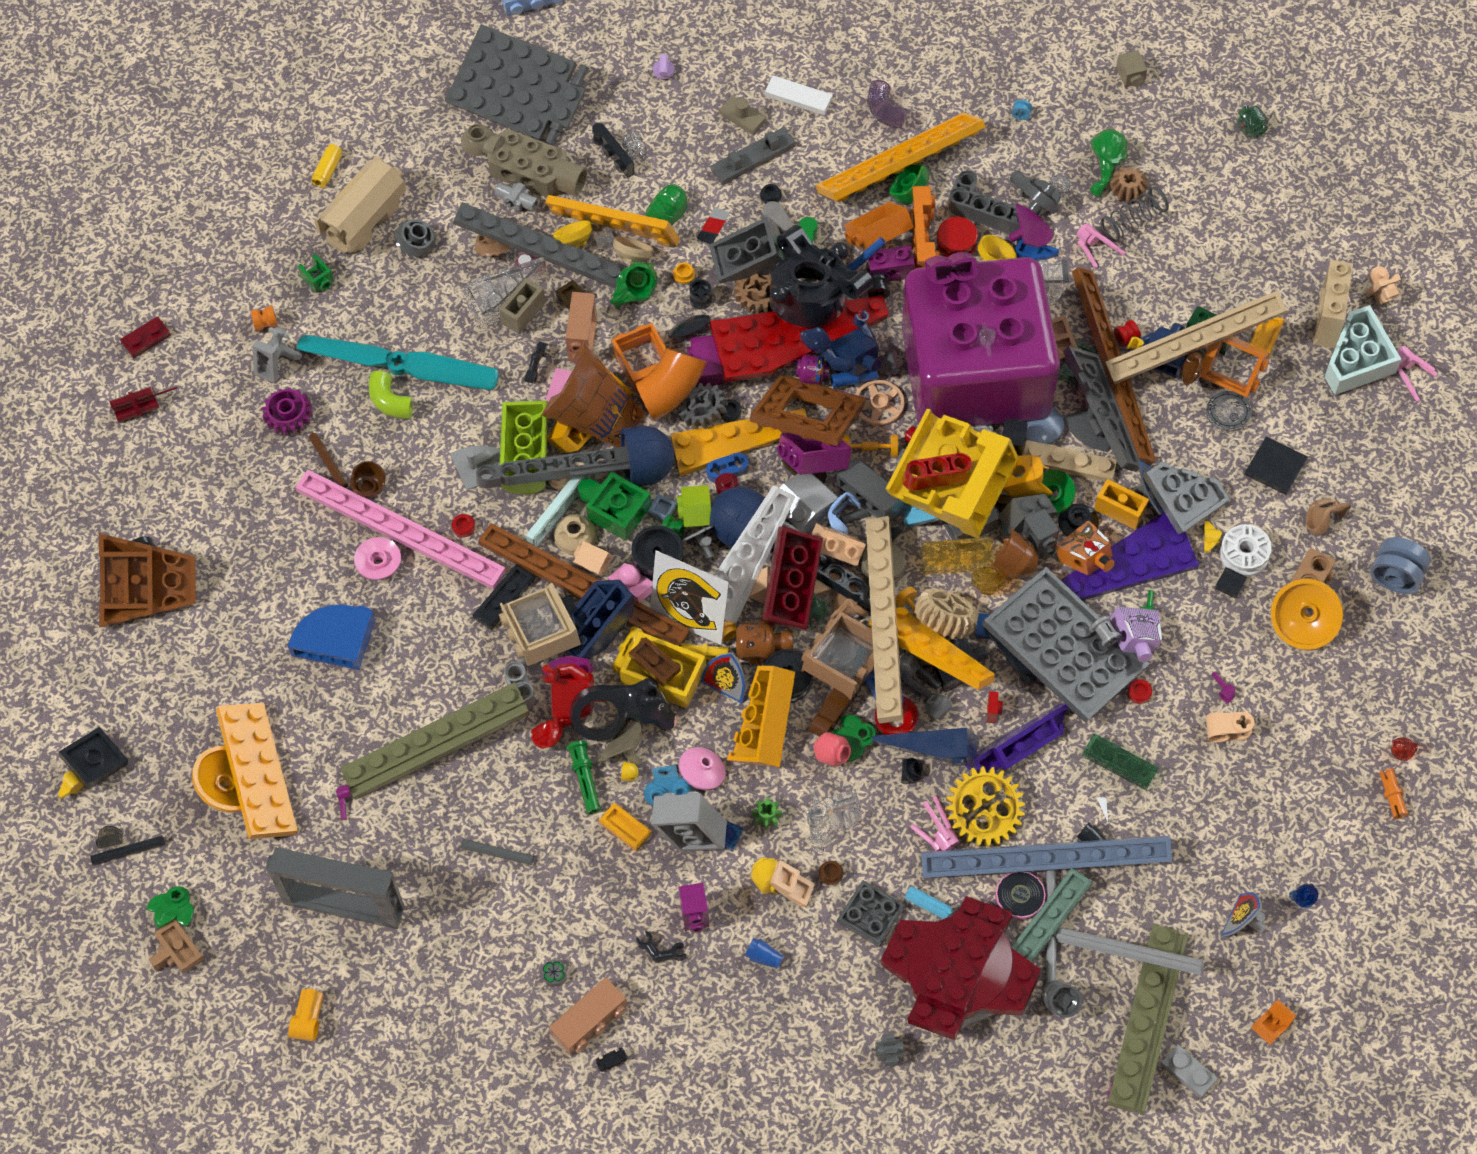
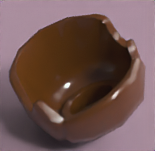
M362 461L352 470L350 479L352 491L364 498H375L384 489L385 471L379 464L373 461Z

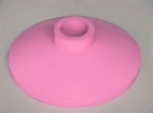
M384 537L370 538L357 548L354 555L355 567L365 578L371 580L388 578L400 566V550L390 539ZM377 560L383 561L380 564H375V561Z
M702 747L690 748L682 754L679 760V771L688 784L697 789H715L722 784L725 778L726 770L723 761L709 749Z

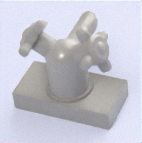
M270 327L268 329L273 334V339L267 344L256 340L252 346L254 375L273 383L278 378L279 357L286 356L294 360L302 358V353L284 346L286 342L282 338L289 339V334L286 333L284 328Z

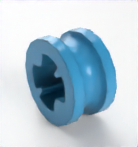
M1017 100L1013 104L1011 114L1016 119L1027 120L1031 116L1033 106L1026 100Z

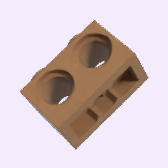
M1310 547L1291 582L1297 579L1309 578L1323 583L1326 581L1330 583L1336 572L1333 569L1336 560ZM1313 567H1318L1322 571H1317Z

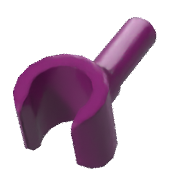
M1215 671L1211 675L1222 688L1219 696L1224 702L1229 703L1235 697V688L1231 684L1227 685Z
M343 785L336 789V794L340 805L341 820H347L345 799L352 796L348 785Z

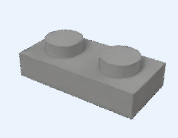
M1177 1045L1161 1063L1162 1067L1200 1099L1218 1079L1180 1045Z

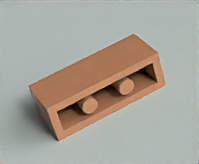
M605 977L549 1026L550 1034L570 1056L575 1052L580 1053L587 1047L590 1038L594 1035L599 1036L606 1030L608 1022L613 1018H620L625 1013V1007L627 1006L626 997Z

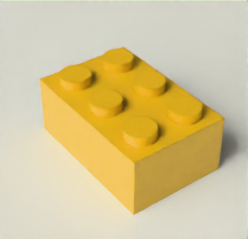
M639 631L630 651L646 637L679 665L681 671L664 687L660 683H658V686L666 701L687 708L706 667L705 656ZM628 653L620 670L621 683L632 685L646 678L654 679L633 661Z

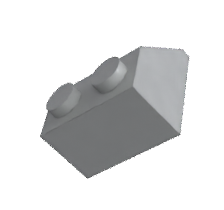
M813 473L797 474L784 482L780 489L796 496L786 518L800 531L809 534L812 533L816 523L819 524L823 520L832 504L839 498Z

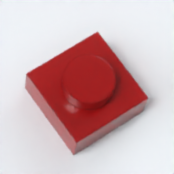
M989 691L986 723H996L997 715H1002L1003 701H998L999 692Z

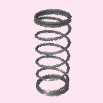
M1153 186L1149 189L1148 194H1140L1139 198L1132 199L1129 205H1122L1120 211L1114 210L1111 212L1110 217L1104 216L1101 218L1100 224L1105 236L1112 242H1117L1120 238H1124L1121 226L1112 218L1115 212L1120 213L1125 229L1128 232H1133L1131 221L1121 212L1123 207H1129L1130 215L1135 224L1140 227L1143 226L1139 213L1131 207L1133 201H1138L1142 215L1147 220H1152L1149 208L1140 201L1143 195L1148 196L1149 204L1157 215L1168 211L1169 202L1164 192L1160 188ZM1153 189L1163 198L1165 209H1162L1153 197ZM1141 204L1144 205V207L1149 212L1150 219H1148L1141 208ZM1152 204L1154 205V207H1155L1157 210L1160 211V213H1157V212L1155 211V209L1153 208ZM1131 209L1138 215L1141 225L1134 219ZM1122 215L1128 220L1129 224L1131 225V231L1125 225ZM1104 219L1111 224L1117 239H1114L1106 230Z

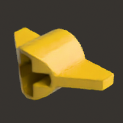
M1204 521L1203 545L1205 553H1209L1215 546L1219 545L1222 535L1221 530H1216L1209 521Z
M72 771L64 774L63 783L58 793L60 799L70 793H77L84 786Z

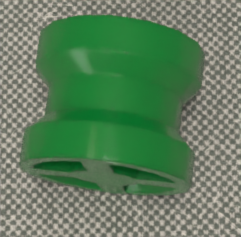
M671 514L666 516L661 525L672 529L679 535L680 539L686 529L684 527V520L678 521Z

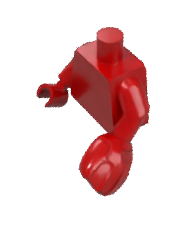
M574 663L558 665L554 669L547 664L542 667L544 673H549L542 675L541 678L545 683H551L552 717L554 719L548 720L531 730V739L538 748L545 749L553 747L558 743L563 734V729L572 725L569 716L572 701L579 692L594 686V675L587 673V671ZM598 699L586 704L581 712L580 719L582 720L591 714L595 702H607V700Z

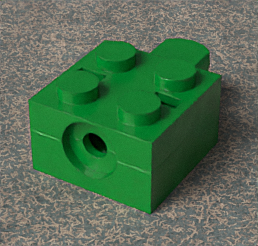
M612 471L603 484L591 478H586L578 485L579 498L588 503L586 505L587 518L627 541L652 505L649 492Z

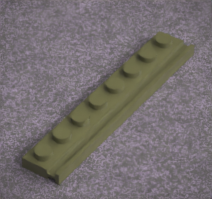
M514 682L340 769L353 798L357 800L530 715V712Z
M1153 924L1147 947L1184 955L1189 934L1177 933V930ZM1143 962L1107 1105L1129 1112L1135 1111L1144 1116L1180 970Z

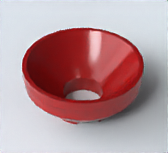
M903 696V724L899 727H893L889 722L879 723L876 707L874 715L878 729L885 735L911 733L915 729L919 718L918 709L913 701Z

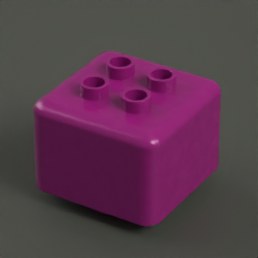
M1030 257L977 262V277L967 281L955 279L950 283L942 285L934 284L927 278L926 267L916 268L907 274L904 285L902 333L918 424L926 409H930L935 416L941 419L943 415L966 422L971 426L1004 423L1005 419L1036 420L1045 418L1050 414L1060 361L1043 271L1038 261Z

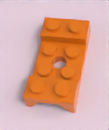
M931 186L913 187L914 208L911 209V220L914 226L912 228L915 269L925 267V261L928 258L939 256V251H935V243L929 242V232H927V229H930V221H934V208L936 205L935 195H931Z

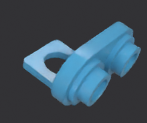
M676 765L657 767L652 769L654 781L649 782L644 788V798L649 804L653 805L654 796H663L665 793L685 795L687 792L693 791V789L683 777H678ZM670 771L668 775L660 774L661 772Z

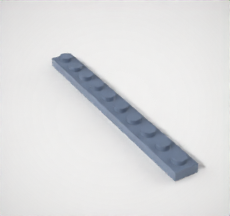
M1170 836L921 852L923 878L1172 862Z

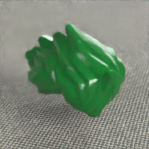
M635 262L630 267L624 268L616 280L617 285L613 298L610 299V303L614 304V307L618 309L624 303L646 301L650 298L655 290L658 279L653 263Z

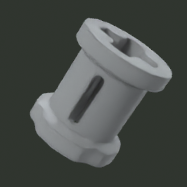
M1103 616L1091 625L1092 630L1096 631L1102 639L1101 644L1103 647L1113 645L1122 637L1113 628L1109 616Z

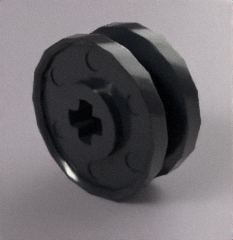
M782 649L773 653L766 660L764 666H776L795 672L790 703H794L803 699L810 692L813 685V675L806 671H801L804 663L801 660L802 652L794 649Z

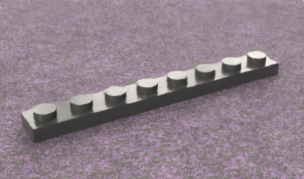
M463 202L453 221L454 225L613 288H616V280L621 271L627 268L574 246L563 244L559 240Z

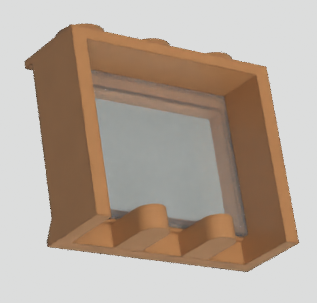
M840 612L835 619L831 618L825 627L826 631L823 634L819 633L812 649L807 648L801 658L804 661L801 671H806L834 687L851 700L874 669L872 629Z

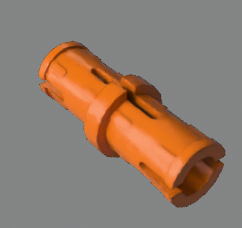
M1393 768L1385 769L1386 773L1382 770L1379 772V776L1385 789L1384 798L1389 802L1393 819H1401L1402 814L1404 817H1407L1409 813L1402 797L1404 792L1399 787L1395 770Z

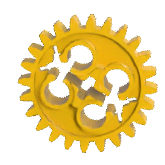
M982 766L979 774H977L976 770L972 768L970 770V777L965 772L962 773L963 782L956 779L954 783L957 788L950 787L948 790L953 796L945 798L946 801L951 803L950 806L945 808V811L952 812V815L947 820L955 821L951 829H960L958 837L966 834L967 843L974 838L976 846H979L982 840H984L986 847L990 846L991 840L996 845H999L1000 837L1005 841L1009 839L1007 832L1013 835L1016 833L1013 825L1020 826L1022 824L1017 817L1025 815L1024 812L1019 810V808L1025 806V803L1018 801V798L1023 793L1015 792L1019 784L1011 786L1009 783L1012 776L1004 779L1003 770L995 775L994 767L990 768L989 772L986 773L984 766ZM983 784L991 785L994 789V795H986L982 789ZM1002 785H1004V794L1012 797V799L1005 798L1001 802L1008 810L1007 816H1000L997 813L996 807L1000 803L998 800L988 810H983L975 816V819L980 817L987 821V829H979L976 825V820H972L967 829L966 819L958 816V814L965 815L969 811V809L963 806V798L969 797L973 800L974 806L970 810L972 813L982 806V803L985 804L996 797L995 794L1000 792Z

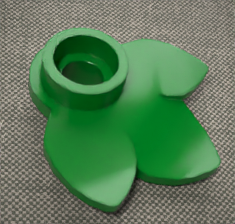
M847 715L841 718L843 727L835 729L832 733L843 736L848 740L851 754L847 762L860 758L864 754L865 748L874 743L872 736H876V730L872 725L863 723L859 717ZM863 731H867L866 737L861 738L860 734Z
M182 886L172 887L165 894L153 897L146 908L150 912H155L154 920L158 929L175 919L181 925L187 927L194 915V908L189 903L190 894ZM181 895L179 898L173 899L175 896Z

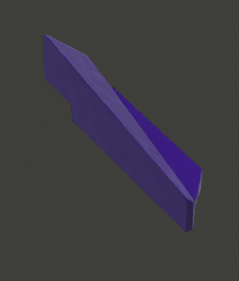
M1065 703L1054 706L977 751L974 761H969L964 766L969 770L974 768L977 774H979L982 766H984L986 773L992 767H994L995 772L1000 767L1002 769L1010 768L1063 734L1065 725H1062L1065 711L1069 707Z

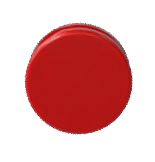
M948 218L940 224L937 230V248L945 257H949L957 252H967L972 255L977 247L978 230L966 218Z

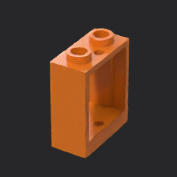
M887 202L844 224L846 230L844 234L849 244L866 250L880 237L887 242L909 231L914 226L907 207Z
M653 323L640 325L635 330L621 333L611 339L612 351L634 393L638 392L636 383L646 377L658 363L633 373L622 352L651 341L661 359L666 347Z
M1228 337L1209 345L1202 361L1203 368L1199 377L1248 397L1251 392L1255 393L1258 389L1260 380L1257 378L1260 372L1264 373L1268 366L1269 360L1266 358L1269 352L1236 337ZM1223 342L1259 357L1247 385L1212 370Z

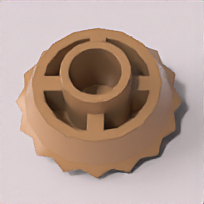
M479 234L474 245L476 254H481L482 257L486 255L489 257L493 255L499 256L501 253H506L507 250L512 249L510 246Z

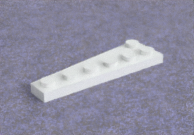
M773 486L714 576L729 582L724 620L737 623L776 540L778 527L783 525L795 500V495Z

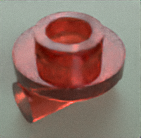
M1399 737L1392 740L1391 753L1400 761L1410 760L1418 750V743L1412 742L1408 738Z

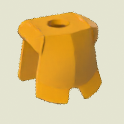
M1035 455L1018 456L1019 459L1002 491L1007 493L1008 496L1018 498L1039 494L1051 496L1052 491L1042 484L1043 469H1049V467L1044 466L1041 459ZM1024 473L1021 477H1014L1018 474Z

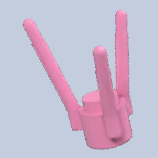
M1089 223L1081 226L1076 234L1080 239L1077 244L1084 250L1095 269L1098 268V265L1087 245L1093 246L1101 240L1121 255L1126 254L1125 251L1101 235Z
M1402 346L1397 350L1401 358L1397 371L1415 401L1419 402L1420 398L1402 368L1410 369L1416 363L1436 377L1438 374L1435 372L1434 367L1416 356L1406 346Z
M934 796V802L946 827L942 825L927 801H924L923 805L939 829L934 835L936 840L934 841L914 824L910 827L931 844L935 851L940 849L951 850L959 844L958 835L951 829L950 821L947 820L948 817L938 797Z

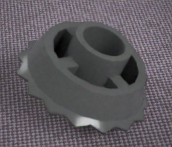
M405 220L395 230L396 235L394 238L397 241L396 245L400 247L401 252L407 253L408 256H415L416 258L420 256L425 257L428 253H432L433 248L436 247L435 242L437 239L434 236V231L422 220Z

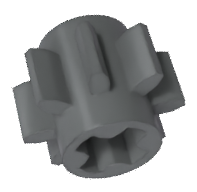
M894 1033L883 1034L881 1041L875 1042L877 1060L885 1061V1067L897 1065L899 1062L898 1058H904L902 1039H895Z

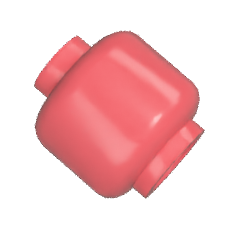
M826 732L816 739L813 746L816 759L833 767H839L847 762L851 754L848 740L834 733Z

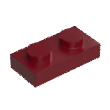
M157 316L121 338L120 342L134 359L171 336V334Z

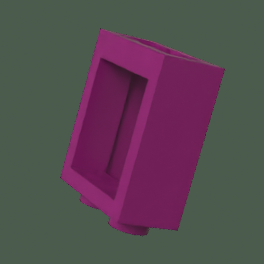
M783 433L780 435V442L777 446L778 455L799 475L849 468L851 447L843 440L840 441L838 446H830L821 441L804 439L796 434Z

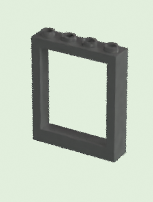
M275 847L273 855H269L266 869L284 905L393 929L399 928L405 905L392 872ZM295 880L372 896V898L295 882Z

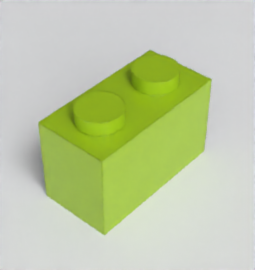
M709 485L681 487V495L677 496L678 516L679 519L684 520V527L710 525L711 502Z

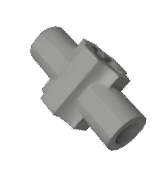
M500 182L495 188V196L502 198L504 204L513 211H520L523 207L534 212L539 205V198L532 196L530 190L522 183H514L511 187Z

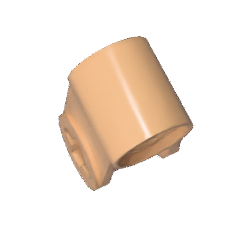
M1247 712L1210 713L1206 716L1208 741L1246 740L1252 734L1254 718Z

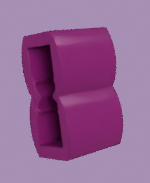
M957 252L949 257L933 256L925 261L926 276L934 284H947L955 279L967 281L978 276L977 259L967 252Z

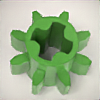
M769 797L766 798V801L760 802L757 800L756 806L758 809L752 810V816L757 817L755 825L762 824L765 826V830L771 825L777 827L778 821L776 818L782 817V811L777 810L779 802L773 803L769 801Z

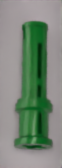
M576 741L567 745L566 749L571 755L573 763L571 769L574 773H577L586 814L592 815L602 810L591 773L593 762L588 757L587 741Z

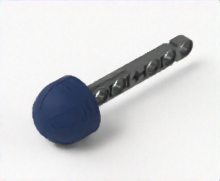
M651 426L628 427L621 429V447L505 462L499 466L498 463L484 465L477 469L476 481L482 488L501 487V484L509 486L624 470L626 480L638 487L649 486L660 482L668 475L674 462V450L671 441L662 431ZM598 459H605L608 462L605 464H599L596 461ZM576 462H582L585 465L582 467H576L573 464ZM530 468H536L539 471L536 473H529L527 470ZM507 471H513L516 474L513 476H506L504 473ZM484 474H490L493 476L490 479L481 478V476Z

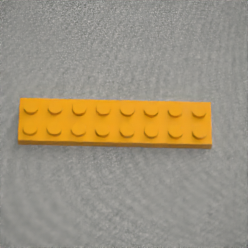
M963 112L816 184L817 192L834 201H843L853 192H861L872 183L884 181L886 176L892 173L902 172L905 169L904 167L910 164H918L923 161V158L929 155H936L947 146L959 144L960 140L965 137L977 135L979 130L985 128L984 121L981 118Z

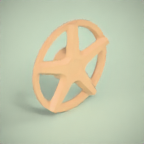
M874 380L865 383L857 390L855 395L859 396L861 391L868 386L871 395L870 400H866L864 406L872 408L871 419L862 412L858 415L865 422L873 426L886 425L894 422L902 415L905 400L901 390L896 385L884 380ZM874 384H886L893 389L884 394L878 392ZM897 393L901 400L899 410L889 404V401ZM882 411H887L894 415L886 420H878Z

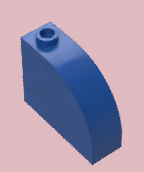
M329 605L311 612L299 622L291 635L288 644L291 656L360 670L375 623L373 610L361 605L357 607Z

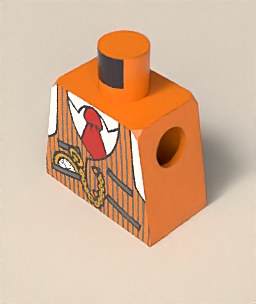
M1089 520L1056 545L1059 562L1085 575H1091L1098 568L1108 572L1114 566V560L1111 559L1112 551L1109 540Z

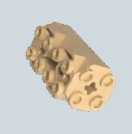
M375 156L373 160H369L315 220L317 231L320 235L325 233L328 236L326 241L343 253L348 252L352 254L362 250L373 238L372 228L377 223L390 219L400 207L399 198L406 191L404 180L401 178L403 173L397 167H391L378 156Z

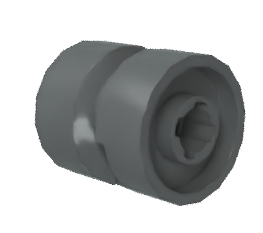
M1053 980L1047 983L1041 992V1000L1044 1007L1060 1017H1072L1079 1012L1082 1006V997L1077 988L1061 980Z

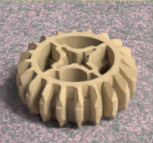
M931 588L922 592L921 596L917 599L914 611L917 614L916 617L921 620L923 625L928 626V629H932L935 633H940L944 637L949 636L952 639L955 637L958 639L967 638L972 634V631L977 626L979 616L977 609L972 606L971 602L966 601L965 597H960L958 593H952L950 590L945 591L942 588Z

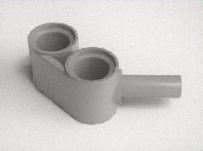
M521 658L518 662L515 661L507 664L504 669V675L507 685L515 682L521 695H529L524 699L529 710L535 704V697L526 674L527 664L524 658ZM513 674L521 675L519 678L516 679L511 678Z

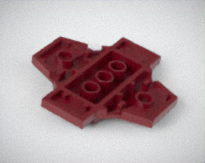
M965 896L959 911H955L954 916L947 917L938 922L899 921L881 958V965L904 983L908 982L911 985L916 1001L907 1018L908 1024L956 1040L964 1020L973 1018L975 1013L982 1010L989 1011L990 1014L1023 1015L1041 975V969L1010 947L1005 932L1012 919L1011 911Z

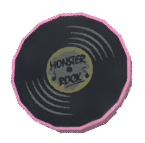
M1021 871L1010 872L1000 880L997 885L995 898L999 908L1011 911L1012 919L1022 921L1034 917L1044 905L1046 894L1043 884L1036 876L1029 872Z

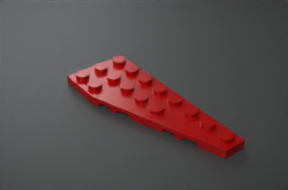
M883 295L845 301L843 311L835 320L816 327L823 328L832 343L855 329H861V327H856L853 324V318L856 313L861 319V313L865 310L869 315L866 324L868 327H871L887 319L889 312ZM774 311L710 321L709 327L725 383L770 376L784 366L793 365L794 361L801 359L805 354H815V352L803 344L800 334L804 330L816 327H803L788 323L781 319Z

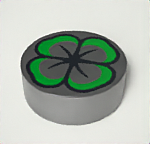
M550 960L543 965L541 975L547 985L556 987L565 982L567 971L562 962Z

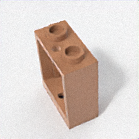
M572 292L565 337L568 361L573 360L582 342H585L593 351L597 324L596 300L593 293Z

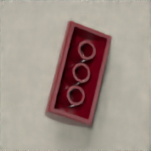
M785 526L778 527L761 619L763 623L790 630H807L823 543L822 537Z

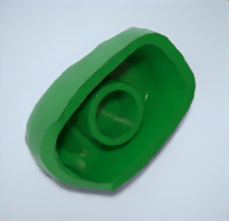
M925 165L906 166L902 172L895 175L891 184L890 194L897 203L903 205L912 204L913 187L926 186L930 174Z
M676 184L664 187L650 203L645 216L669 221L672 226L682 217L688 207L685 190Z

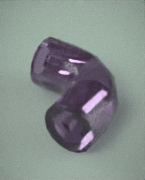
M882 80L872 81L867 97V104L871 114L880 123L902 130L907 109L894 106L889 102L891 86L887 82Z

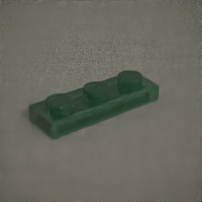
M1095 733L1082 753V757L1147 791L1159 770L1153 764Z

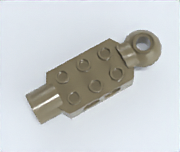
M473 124L463 133L461 139L462 148L470 155H487L490 176L512 185L518 182L522 183L531 192L544 197L548 195L553 196L560 191L577 197L584 188L588 170L586 167L567 161L566 150L509 129L495 134L490 128L482 124Z

